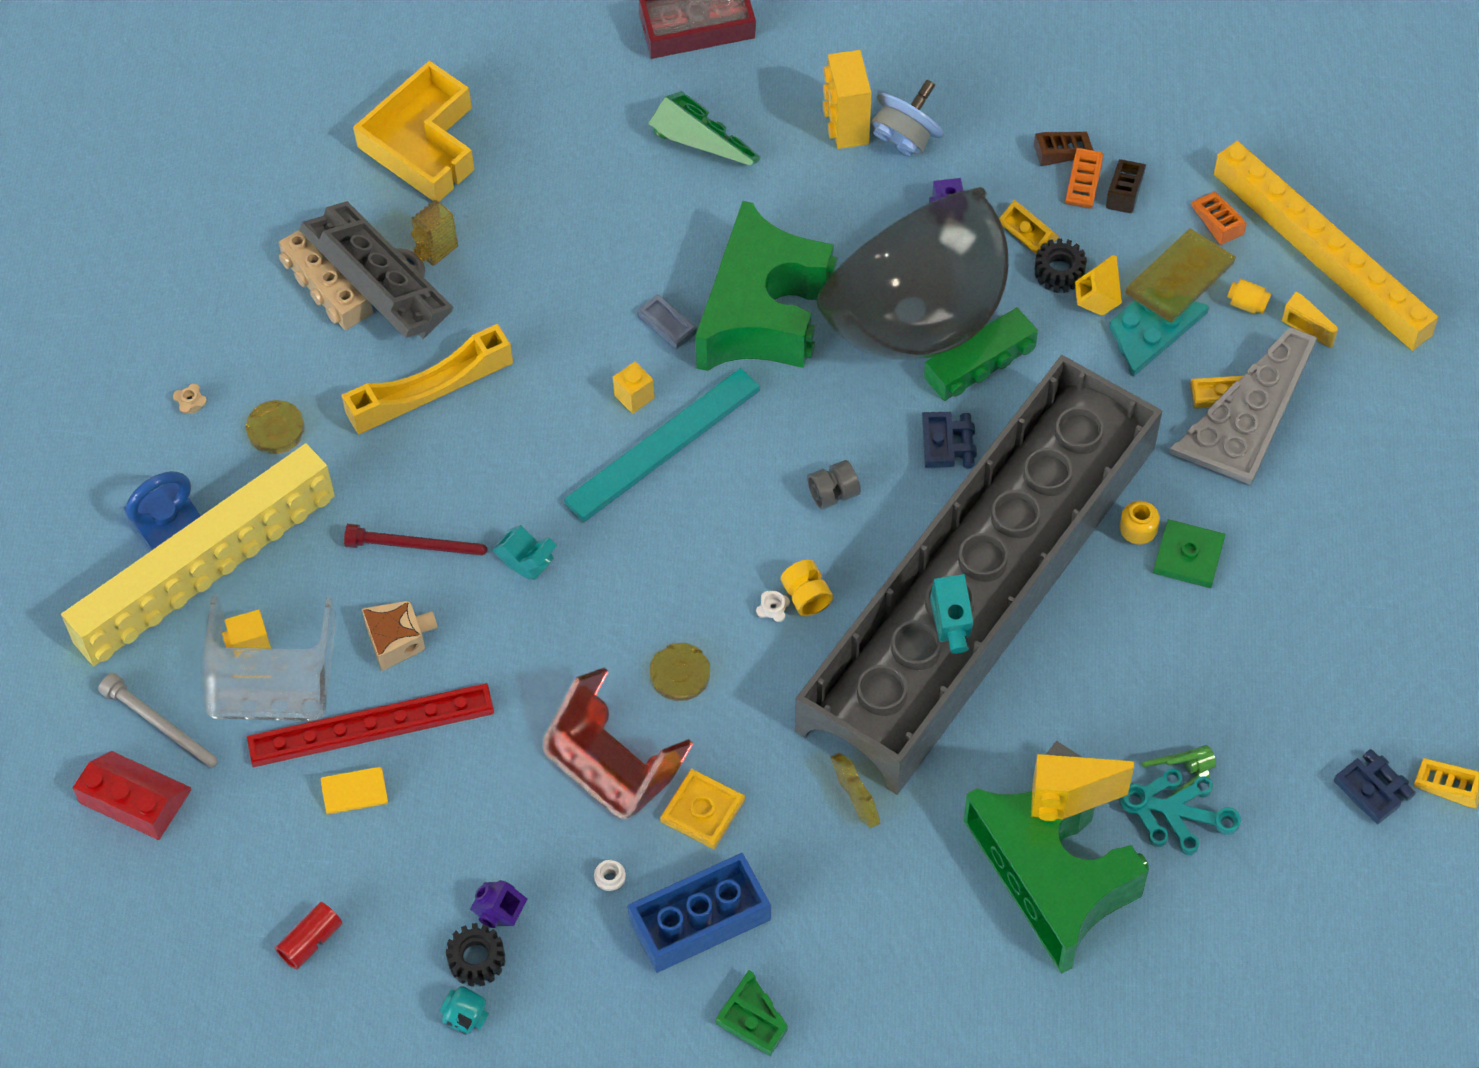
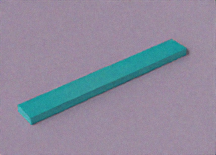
M739 368L564 499L565 505L583 523L758 393L760 385L742 368Z

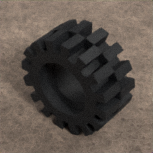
M1057 238V243H1054L1052 239L1048 241V246L1045 243L1041 245L1040 250L1038 249L1034 268L1035 278H1038V283L1040 285L1045 283V289L1047 290L1054 287L1053 292L1056 293L1059 292V288H1063V293L1068 292L1069 286L1072 290L1076 289L1075 281L1085 275L1087 257H1085L1084 250H1080V245L1076 243L1074 246H1071L1072 240L1067 239L1066 243H1062V238ZM1064 261L1070 264L1071 268L1060 271L1052 268L1050 263Z
M472 923V929L469 930L466 925L462 926V932L459 934L456 930L452 934L453 940L449 939L447 942L446 957L451 974L454 978L458 977L460 983L464 984L467 981L468 986L474 987L475 982H479V986H484V980L486 979L490 983L495 980L494 975H500L502 972L501 966H505V952L501 937H498L494 929L489 931L488 926L484 924L481 929L478 928L477 923ZM474 945L483 946L488 951L486 960L478 965L468 964L463 958L466 949Z

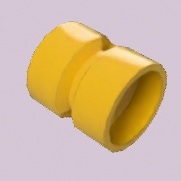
M806 559L794 563L780 577V581L787 593L792 596V602L801 616L817 614L828 607L833 600L834 595L827 583L822 580V574L813 560Z

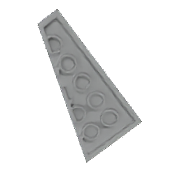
M1290 327L1267 350V353L1257 363H1254L1247 370V373L1239 381H1236L1207 410V414L1197 424H1194L1179 442H1176L1170 448L1169 454L1252 485L1316 344L1317 337Z

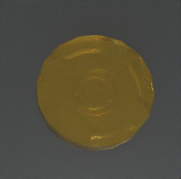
M272 400L260 404L253 409L246 422V431L250 443L257 450L269 451V454L287 452L300 442L305 429L302 414L297 407L289 402Z
M673 643L661 652L659 650L654 655L650 664V679L655 690L663 697L674 701H687L697 697L706 689L710 680V663L698 647L687 643Z

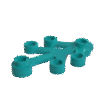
M1168 769L1164 776L1146 786L1130 784L1128 795L1119 798L1120 805L1124 811L1129 814L1138 815L1150 833L1149 842L1154 847H1162L1168 840V831L1158 825L1150 810L1161 812L1179 838L1180 850L1186 855H1193L1197 852L1199 839L1190 833L1181 818L1213 825L1224 835L1234 834L1239 829L1241 823L1239 812L1231 807H1224L1216 813L1184 805L1198 796L1207 797L1211 794L1213 783L1206 776L1198 777L1194 784L1165 800L1153 797L1166 788L1175 790L1181 785L1182 774L1177 769ZM1169 775H1174L1177 777L1178 781L1176 783H1170L1168 782L1167 777ZM1199 783H1205L1208 785L1209 789L1206 791H1201L1197 787V785ZM1137 796L1141 802L1139 804H1132L1129 798ZM1229 819L1233 826L1229 828L1224 827L1221 821ZM1157 832L1162 833L1164 839L1157 841L1153 838V834ZM1191 840L1194 842L1195 847L1188 849L1184 846V842Z

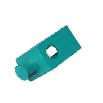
M965 574L935 578L932 585L930 603L939 641H949L950 651L953 654L966 652L969 650L967 638L971 635L973 617Z

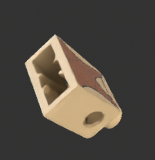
M409 601L361 609L381 671L422 652L425 649L422 633L438 628L433 611L415 616Z

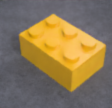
M861 50L828 54L827 66H823L826 83L823 84V94L827 101H823L822 105L824 117H829L830 119L828 123L830 139H835L837 149L868 145L870 141L871 89Z

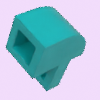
M520 525L510 529L492 551L508 567L525 578L535 580L554 559L551 553L557 545L550 538L537 541Z

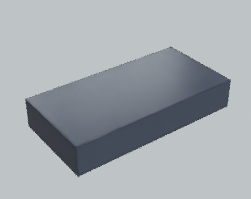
M659 294L637 310L638 317L675 349H678L697 333V327Z

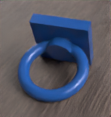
M169 471L149 478L131 494L127 505L124 507L127 517L151 551L201 516L188 498L191 491V483L189 478L183 473Z

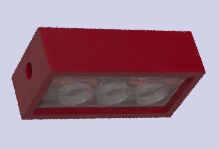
M639 0V16L651 59L755 39L756 19L750 0Z

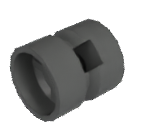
M847 460L831 465L829 471L821 469L807 475L811 495L821 510L836 505L839 498L846 501L861 493L857 475Z

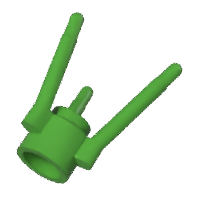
M1203 745L1186 752L1143 761L1142 766L1149 767L1164 763L1172 765L1184 762L1189 773H1196L1195 777L1167 797L1169 798L1194 784L1198 777L1206 776L1209 778L1210 773L1208 770L1216 767V759L1211 748L1208 745Z

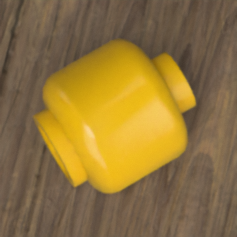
M1133 501L1126 505L1120 520L1119 528L1121 535L1132 544L1142 545L1152 541L1159 527L1160 516L1158 510L1147 501Z

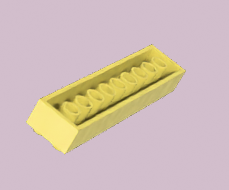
M305 443L61 613L73 644L93 667L100 662L108 660L115 651L125 644L135 641L139 634L149 627L159 624L163 617L173 610L182 608L197 593L206 591L221 576L230 574L238 564L247 558L254 557L261 548L271 541L278 540L285 531L295 524L302 523L313 511L319 507L326 506L335 497L326 463Z

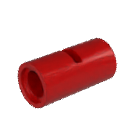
M319 902L275 947V950L288 965L298 970L318 950L316 944L322 945L343 923L329 906Z

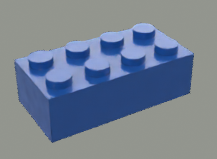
M742 852L628 904L629 921L653 968L658 973L770 921L771 904Z

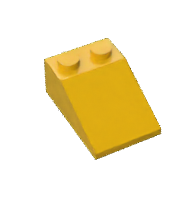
M1037 754L1032 787L1031 817H1039L1044 821L1065 819L1127 796L1133 775L1134 761Z

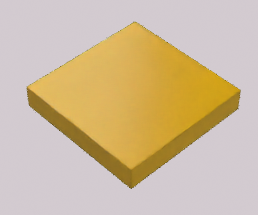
M691 768L662 813L660 822L715 850L743 805L745 795Z

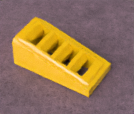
M1296 291L1285 305L1282 322L1296 330L1317 337L1316 341L1331 348L1334 345L1338 327L1310 301Z
M1423 758L1414 787L1467 807L1478 808L1479 771ZM1431 770L1436 772L1433 782L1427 781ZM1443 775L1448 776L1445 785L1440 784ZM1456 779L1460 781L1458 788L1453 787ZM1468 784L1473 785L1471 792L1466 791Z

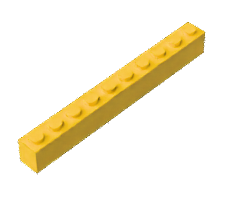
M1237 140L1217 154L1213 175L1410 350H1415L1433 336L1439 316Z

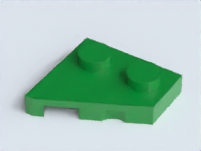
M750 970L747 971L715 1019V1023L769 1056L772 1055L788 1031V1025L780 1013L776 1012L773 1002L767 993H764L756 981V976Z

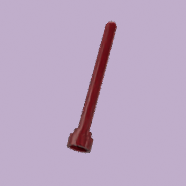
M349 523L346 525L344 546L350 548H358V545L364 546V543L480 556L485 555L488 551L487 546L480 543L368 532L365 528H360L358 524Z

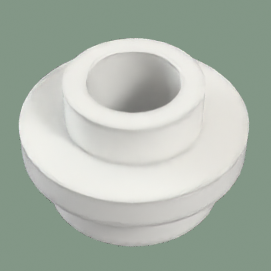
M614 860L603 861L594 871L595 883L605 891L619 889L626 879L624 867ZM609 873L616 876L613 880H606L604 878Z

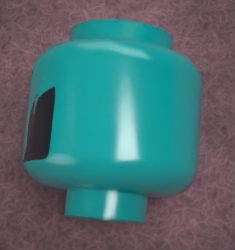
M464 986L457 988L456 991L450 989L439 1010L443 1014L442 1022L464 1035L470 1034L474 1027L481 1030L489 1015V1012L484 1010L486 999Z

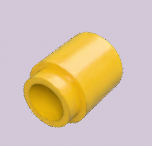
M1240 278L1239 283L1233 281L1227 298L1232 299L1230 302L1232 306L1252 314H1256V312L1263 314L1272 293L1265 291V287Z

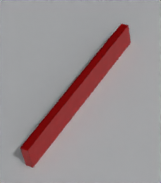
M488 683L253 734L247 736L252 766L258 767L493 715L494 708Z

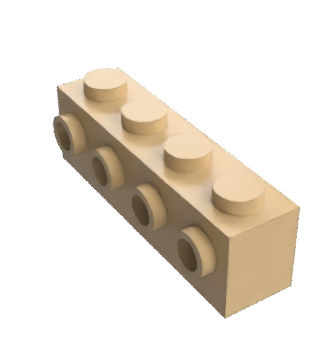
M299 230L279 241L281 254H279L280 261L286 269L291 268L295 272L294 275L302 287L307 286L313 300L317 305L320 306L322 304L326 308V313L334 324L339 323L346 331L373 314L372 304Z

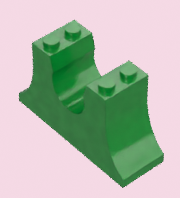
M742 201L695 336L697 369L709 371L722 363L741 359L768 360L804 368L806 359L812 358L815 348V342L813 341L815 325H811L812 313L796 305H785L775 300L788 295L799 296L806 300H826L829 289L834 290L837 280V273L834 272L838 258L833 256L834 245L787 233L764 219L755 208L754 203Z
M977 788L966 795L963 821L1062 974L1072 969L1078 945L1095 924L1112 912L1142 897L1149 872L1148 862L1141 853L1137 854L1132 845L1112 849L1106 855L1093 860L1077 858L1064 849L1061 841L1083 830L1092 821L1095 807L1065 819L1044 821L1039 817H1031L1032 791L1019 794H996Z

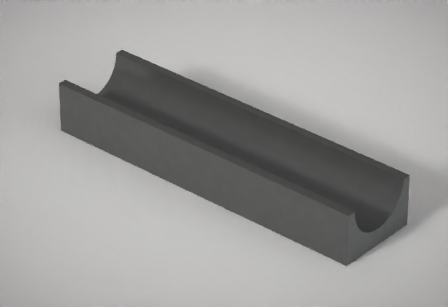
M1061 354L798 694L795 705V732L806 738L811 730H822L837 735L851 743L877 766L885 778L887 789L898 795L1153 452L1156 446L1162 410ZM965 574L973 617V628L970 637L967 638L969 650L953 654L950 651L949 641H939L930 603V595L935 578Z

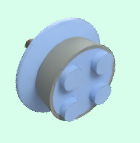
M926 79L911 105L892 95L879 93L877 100L883 108L871 121L872 126L875 128L874 135L884 141L889 139L897 144L896 148L907 156H911L912 152L922 154L930 136L942 138L944 132L941 127L920 111L926 101L925 99L929 97L934 89L935 84Z

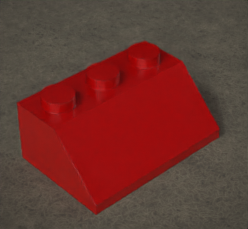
M113 751L90 761L72 787L80 804L157 840H160L192 790L191 787Z

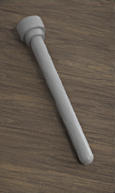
M110 673L102 680L98 691L106 698L122 701L208 767H215L217 765L218 759L216 756L126 690L127 686L124 684V680L117 674Z

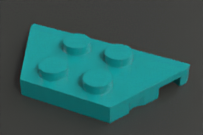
M1149 288L1110 321L1109 328L1113 337L1119 343L1118 348L1122 356H1125L1129 364L1130 374L1134 377L1204 317L1208 313L1209 306Z

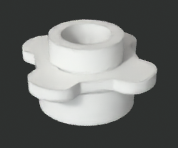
M766 591L761 595V605L757 607L756 613L760 618L769 617L773 618L776 622H781L785 619L784 611L790 605V599L777 591Z

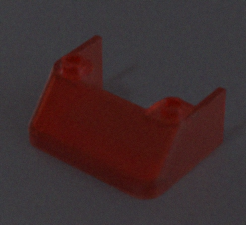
M604 667L575 678L544 736L543 749L545 754L612 814L620 819H627L636 815L673 780L693 742L688 739L662 749L659 754L650 757L646 765L604 729L609 718V710L606 703L596 695L609 672Z

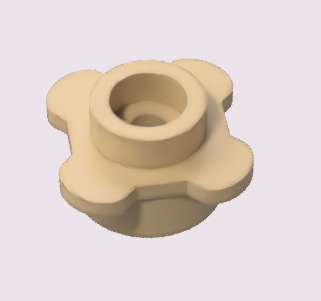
M190 384L188 388L174 392L173 399L179 403V409L182 413H196L206 404V397L202 396L199 392L200 386L198 384Z

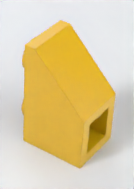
M1111 255L1075 281L1078 306L1103 316L1122 303L1117 256Z

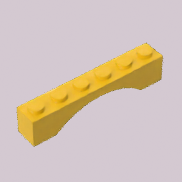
M497 323L473 334L450 356L423 372L392 382L366 383L342 394L345 413L357 434L364 433L513 364L511 344Z

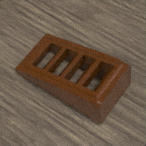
M1087 132L1036 133L1034 137V148L1041 166L1074 160L1076 149L1079 148L1077 142H1083L1084 148L1082 149L1093 150ZM1072 143L1073 148H1069L1068 144Z

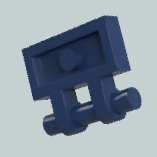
M922 412L925 468L954 467L955 457L963 459V467H974L977 448L973 444L975 424L972 422L971 414L962 413L960 421H952L951 412ZM953 435H959L962 443L954 444Z
M1369 749L1363 755V758L1369 763L1367 767L1357 758L1335 776L1334 782L1378 825L1400 807L1402 801L1396 796L1397 794H1400L1406 801H1409L1416 792L1408 785L1409 781L1403 775L1399 776L1388 765L1389 761L1383 755L1378 756L1372 749ZM1380 774L1389 783V785L1386 786L1375 775Z

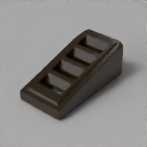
M1119 159L1107 194V209L1133 213L1146 164Z

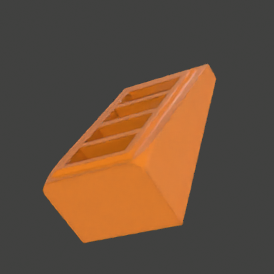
M1082 148L1076 149L1065 204L1092 209L1104 155L1102 152ZM1078 171L1093 173L1094 175H1092V174H1086V173H1081V172H1078ZM1076 181H1077V182H1083V183H1088V184H1091V185H1086V184H1081V183H1075V182H1076ZM1073 191L1089 193V196L1075 194Z
M1216 192L1191 202L1193 209L1220 245L1244 235L1247 223ZM1210 202H1213V203H1214V204L1211 205V206H1208V207H1206V208L1204 207V205H1206V204H1208V203H1210ZM1217 208H1218V210H1219V211H1217V212H1215V213H1213V214L1210 213L1211 211H1213V210H1215V209H1217ZM1222 215L1224 216V218H1222V219H1219V220L1216 219V218H1218V217H1220V216H1222Z

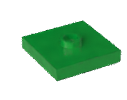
M1167 519L1153 574L1211 588L1226 534Z

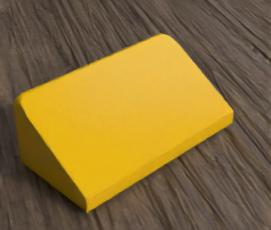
M1015 199L997 220L999 224L1035 254H1037L1038 249L1040 250L1041 245L1045 243L1048 246L1049 240L1053 239L1055 242L1059 238V235Z
M382 767L321 778L327 815L388 804Z

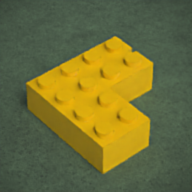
M429 60L353 126L357 147L437 204L454 189L453 182L457 185L460 184L475 170L472 149L446 132L472 109L469 87Z

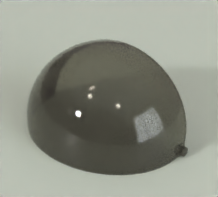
M982 187L973 188L935 200L896 221L848 257L829 277L817 297V307L831 328L850 345L865 353L884 359L904 361L940 355L960 346L976 335L990 320L1001 301L1009 267L1005 233L995 210L985 198L987 195L985 189Z

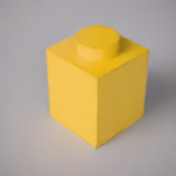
M636 361L613 376L614 396L632 414L655 399L654 380Z
M260 609L224 619L227 631L222 632L226 649L233 648L236 659L271 649Z

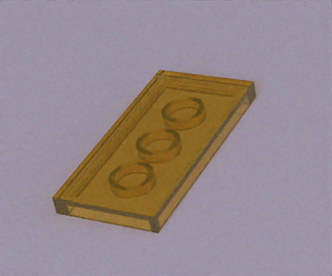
M1189 228L1127 286L1125 294L1172 323L1234 264L1236 257Z

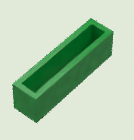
M1016 307L925 362L924 378L944 401L953 396L957 397L972 384L983 382L992 372L999 368L1004 369L1017 357L1032 352L1036 347L1038 329Z

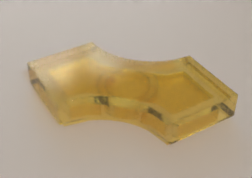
M840 752L830 756L839 784L850 797L859 819L870 828L879 825L880 818L872 795L860 780L853 762Z

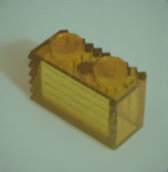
M432 200V203H428V207H424V210H420V213H416V217L411 219L413 226L411 236L416 243L414 252L422 261L426 260L432 266L458 247L454 215L437 200Z

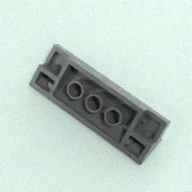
M348 201L326 207L323 216L302 222L299 231L405 338L418 334L424 339L452 312L454 307Z

